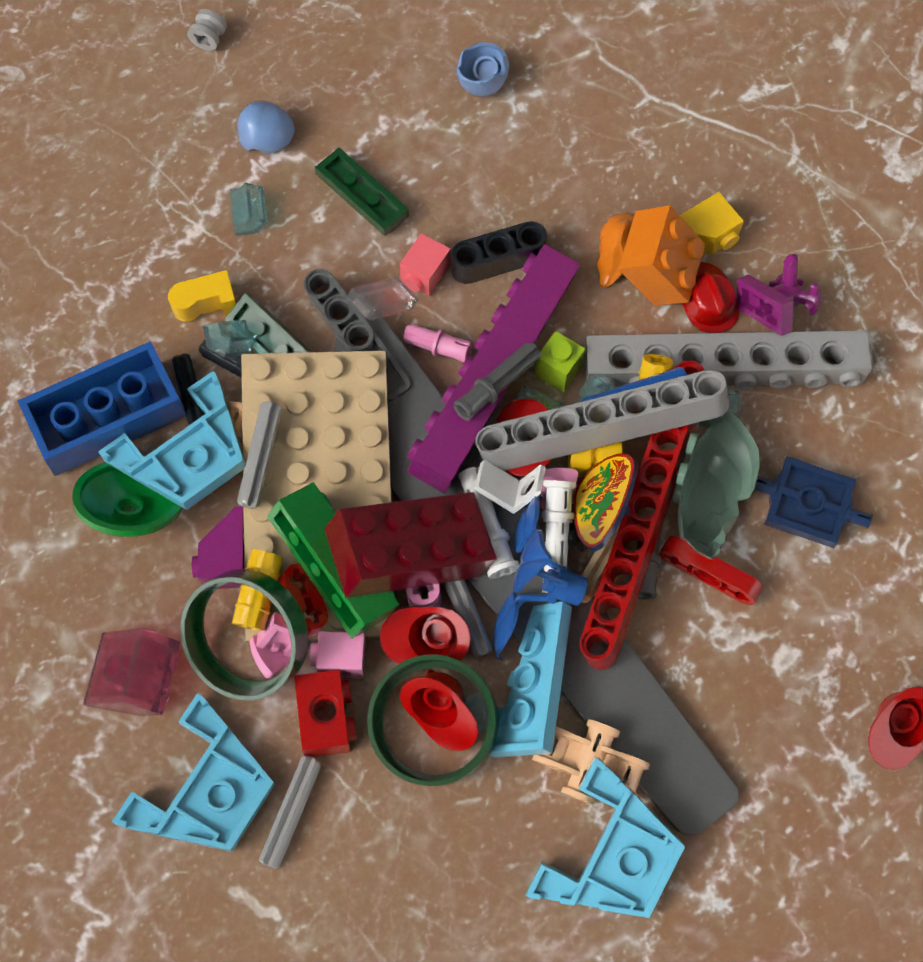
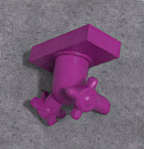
M790 254L784 260L783 274L779 275L776 280L770 281L769 286L749 274L737 278V309L782 336L792 332L794 307L804 304L805 309H809V314L815 315L817 313V308L822 300V291L818 289V285L815 283H811L810 291L802 290L800 286L804 284L803 280L797 279L798 255Z

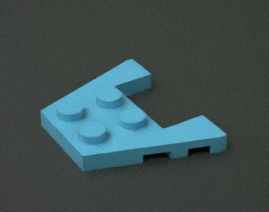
M214 371L187 389L190 396L203 410L205 415L145 457L124 433L98 451L103 460L186 510L241 472L246 464L221 383Z
M197 693L178 722L181 726L211 744L170 807L165 812L136 793L131 792L112 822L118 827L233 852L275 784L205 698Z
M595 756L579 786V790L615 809L580 879H576L542 861L526 891V896L531 899L540 900L542 898L560 901L561 904L573 906L578 904L596 907L603 911L650 918L685 849V845L600 758Z

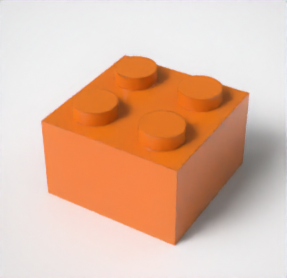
M671 205L635 211L618 270L654 306L687 303L690 300L692 289L696 283V275L704 254L705 243Z

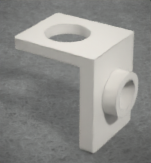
M484 460L480 463L474 489L514 514L528 504L535 496L537 497L541 494L546 467L540 464L519 481L489 461ZM534 480L532 488L525 494L528 486Z

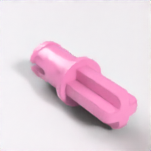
M411 324L407 325L403 335L405 343L430 350L433 356L437 357L440 354L463 363L468 356H471L473 350L472 341L445 334V330L442 329L436 332Z

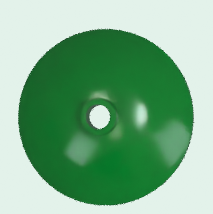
M106 462L98 464L83 473L76 481L72 492L73 507L77 516L89 527L116 537H140L155 533L175 521L183 509L181 506Z

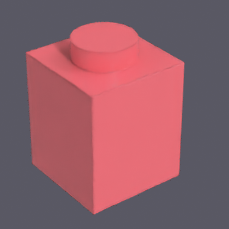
M421 233L399 264L400 281L411 291H421L430 296L451 265V249Z

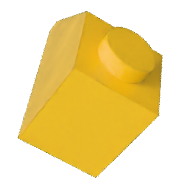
M720 192L680 215L705 243L704 254L712 255L722 248L727 250L740 239L739 234L744 221Z

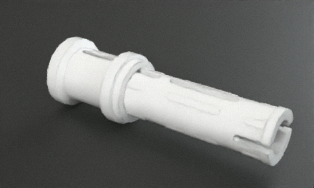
M472 467L460 472L458 477L465 493L474 492L497 558L489 567L487 574L490 579L505 577L516 572L520 564L513 559L508 544L510 540L509 533L505 529H501L492 500L474 489L479 467Z
M543 480V486L546 487L545 511L541 513V518L546 522L545 547L552 560L557 564L565 566L567 569L569 523H572L575 514L571 512L572 489L576 488V482ZM546 565V566L544 567V571H546V572H547L549 569H552V568L549 567L548 565Z

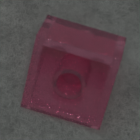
M146 628L102 633L83 705L137 716L162 715L164 707L169 700L168 690L172 674L178 664L180 641Z

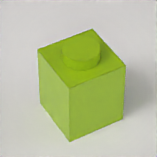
M555 331L541 350V358L536 362L534 375L564 393L582 368L586 348Z

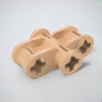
M590 719L586 723L589 729L585 738L556 726L553 748L557 740L558 742L553 755L538 754L532 757L533 761L571 775L568 785L562 787L561 793L591 805L595 802L594 797L580 791L579 786L595 756L600 758L622 781H624L628 769L631 768L626 785L637 796L639 795L636 793L643 771L648 770L650 766L644 760L611 749L613 739L619 737L620 731ZM599 736H601V739H600V741H599L598 747H597L596 751L593 752V751H594V748H595V746H596L597 740H598Z

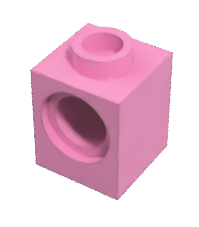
M319 631L318 643H311L310 665L316 666L317 672L340 669L342 678L364 679L366 649L364 633L351 639L347 632Z

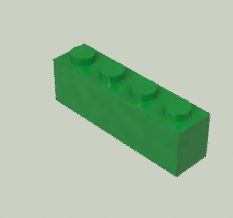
M312 482L279 499L267 517L350 638L353 639L386 619L399 603L395 599L393 591L345 598L324 530L336 513L332 509L328 497L320 492L316 484Z

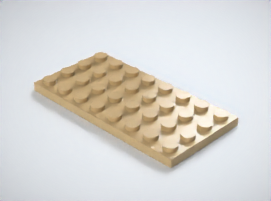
M386 351L241 354L242 433L245 464L260 405L268 401L276 403L282 408L259 506L253 509L244 507V569L247 567L252 549L282 556L283 562L279 575L289 565L299 564L267 516L279 499L312 482L316 484L320 492L328 497L335 513L343 508L391 503ZM293 577L290 579L291 584H298L299 588H301V582H295ZM324 600L328 611V620L319 631L346 632ZM273 603L271 604V613L268 615L267 621L274 613L281 615ZM306 612L303 613L305 618H310L312 622L315 620L313 615L308 616ZM386 619L364 631L365 638H380L381 627ZM245 628L246 643H250L251 638L260 631ZM318 632L308 636V640H318Z

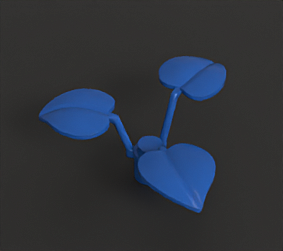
M541 494L537 497L535 496L522 513L515 530L513 548L514 552L520 553L522 551L521 563L514 576V592H511L505 599L495 621L493 642L495 654L499 660H502L501 651L514 631L519 607L524 602L546 601L555 604L558 599L578 606L587 589V577L567 571L565 566L557 564L552 560L545 547L542 531L536 529L539 516V501L542 500ZM546 565L552 568L547 572L542 570ZM535 575L544 578L542 590L547 591V594L517 595Z

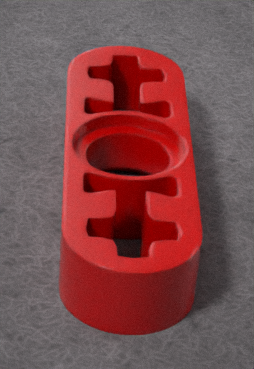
M669 536L659 552L660 557L668 564L743 604L754 605L763 589L761 582L753 576L717 557L711 560L696 552L687 541L679 537Z

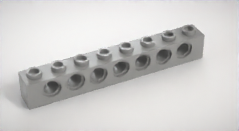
M867 331L790 332L782 336L776 332L586 336L584 348H586L584 354L585 388L595 389L599 392L638 381V371H640L642 357L645 354L664 355L671 358L674 363L673 369L685 360L696 361L704 367V370L720 372L724 375L727 386H735L738 389H750L759 385H770V387L776 389L786 388L790 385H805L809 388H818L825 384H840L842 387H854L863 384L872 369ZM789 358L798 359L802 365L793 364ZM824 358H831L837 364H830ZM754 359H762L768 365L761 366L754 361ZM719 360H728L733 366H724ZM621 361L629 367L618 368L613 363Z

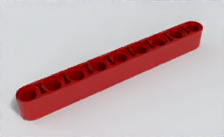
M689 360L681 362L675 367H683L686 375L705 371L700 363ZM697 423L651 434L628 503L630 514L621 520L580 639L582 654L588 665L595 670L609 669L618 659L676 487L681 463H684L686 457L685 453L691 432L694 433ZM668 442L677 445L669 451L660 449L663 444ZM654 475L666 477L664 481L658 484L649 482V479ZM645 507H650L655 510L654 513L648 517H640L637 515L639 510ZM634 540L644 543L636 551L625 549L627 544ZM621 574L632 576L630 582L625 585L614 583L615 578ZM609 608L620 610L618 617L613 620H605L602 618V615ZM604 642L609 645L607 651L602 655L590 653V649L596 643Z

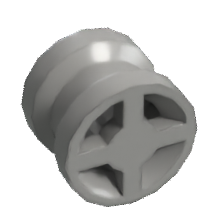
M201 9L195 17L196 24L190 26L187 35L190 41L199 48L213 51L218 46L219 36L224 34L227 23L218 13L209 9Z

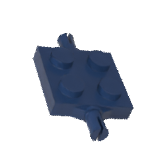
M788 456L775 481L757 476L754 490L769 495L770 507L764 525L834 548L838 542L841 529L847 522L868 529L873 514L852 508V492L856 479Z

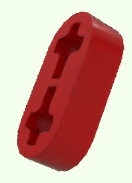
M300 564L289 565L278 578V582L293 595L303 613L306 612L308 616H314L315 620L313 622L310 618H305L308 636H312L327 623L328 611L322 595ZM293 577L295 582H301V588H299L298 584H291L290 579Z

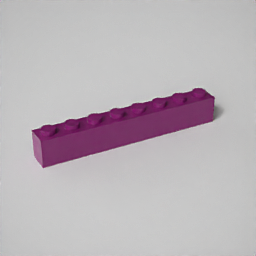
M546 244L543 245L538 255L530 254L522 269L526 275L522 280L518 278L514 280L506 295L511 298L506 306L500 303L490 321L495 324L490 332L484 329L474 347L479 350L475 358L468 356L461 366L458 375L462 376L459 384L451 383L441 400V402L446 404L441 413L434 410L424 427L428 431L427 436L423 441L417 438L407 455V458L412 460L407 473L444 494L447 492L474 447L478 432L487 425L509 386L497 395L498 399L495 403H488L469 421L462 419L456 413L453 407L454 402L474 387L475 380L478 378L484 379L525 343H536L570 286L580 266L579 263Z

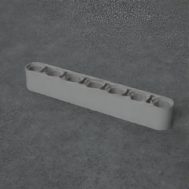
M705 370L489 425L478 432L475 443L483 461L487 460L501 470L506 471L722 416L729 408L727 383L724 375L720 372Z

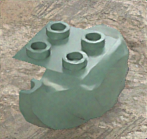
M728 410L722 416L699 422V425L708 429L700 439V429L698 434L691 432L685 453L687 455L684 463H681L673 497V503L679 504L677 523L680 538L686 540L696 552L710 560L720 553L719 549L725 543V535L733 528L739 515L737 501L747 499L752 494L760 465L759 449L753 437L740 419Z

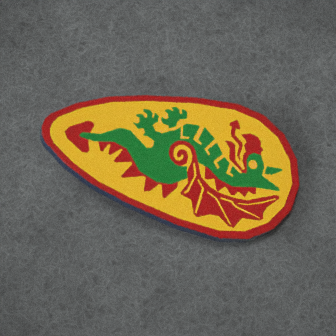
M618 453L603 459L594 465L577 485L573 501L575 527L580 540L591 551H598L603 548L616 531L622 518L630 514L628 503L635 485L638 469L636 461L628 454Z

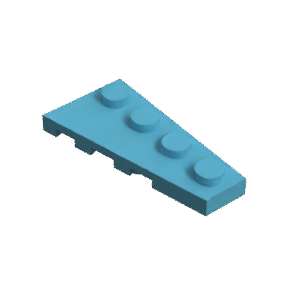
M565 602L533 606L518 650L522 654L520 664L515 671H511L507 686L511 687L505 708L499 707L498 709L499 730L496 743L489 755L491 757L552 754L572 606Z

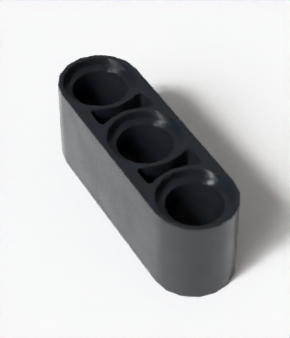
M529 221L463 240L457 243L451 252L452 276L459 283L470 284L524 267L530 254L538 255L543 245L546 244V229L538 222ZM527 241H533V242H536L537 244H536V245H528V244H526L525 242H527ZM503 251L505 254L497 255L492 252ZM463 260H469L473 263L465 265L460 262Z

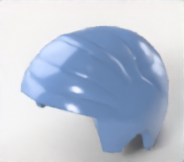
M479 42L464 49L456 68L458 81L463 89L474 96L487 97L498 92L508 76L509 60L506 53L498 45Z
M262 100L254 101L247 105L240 113L237 123L241 146L247 151L256 149L264 154H272L290 144L295 133L291 116L276 104Z

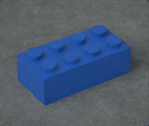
M151 341L18 400L40 452L54 476L101 456L98 451L124 433L133 441L186 417L181 401Z

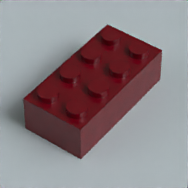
M474 492L343 508L338 510L324 528L345 598L478 578L497 560Z

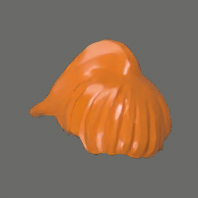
M624 212L612 215L599 233L600 242L598 246L600 258L596 266L599 272V284L603 288L612 285L623 275L618 268L634 218L633 213Z

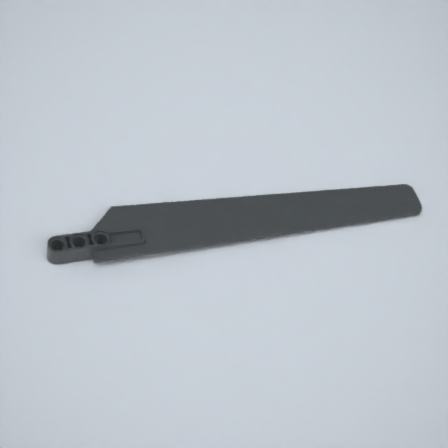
M315 269L310 271L305 277L304 288L311 305L336 337L333 352L386 351L391 491L400 501L465 493L458 474L468 468L479 467L483 461L476 443L445 494L407 473L412 461L407 458V455L417 438L423 441L427 436L428 431L424 427L434 410L439 413L446 405L441 402L443 396L378 310L364 317L328 270ZM321 286L329 287L325 293H315ZM339 312H348V315L342 320L333 319ZM357 338H368V341L362 346L352 345ZM492 501L501 529H505L509 533L510 540L508 544L513 559L520 564L522 551L520 553L514 552L513 542L518 521L527 507L524 506L513 514ZM537 522L536 529H539V530L542 531L543 537H544V544H545V541H546V532L543 530V528H542V527L540 526V524ZM567 561L566 570L576 573ZM488 568L478 578L466 580L497 616L505 599L511 592H514L513 581L516 572L505 577L490 579L487 574ZM535 575L517 595L547 594L542 593L544 578ZM593 596L588 603H580L578 606L565 602L572 606L561 685L562 695L586 723L590 719L620 731L619 737L613 739L611 749L637 757L650 764L649 769L643 771L639 786L678 832L685 835H695L701 832L735 806L739 798L737 785L626 638H624L618 659L612 667L606 670H595L588 665L580 648V639L595 597ZM526 601L519 607L518 619L512 635L520 644L533 606L550 604L549 602ZM604 611L602 618L605 620H611L608 614ZM604 642L596 643L590 649V653L602 655L607 651L609 645Z

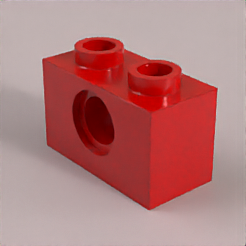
M340 669L294 675L301 746L304 756L319 757L351 752L350 741L357 739L354 717L347 718L345 703H352L350 681H342ZM323 706H332L337 710L334 718L329 721H320L316 718V714Z

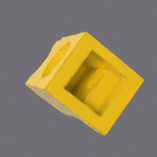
M227 270L179 282L168 293V301L174 316L184 322L193 321L200 314L222 309L225 317H227L236 305Z

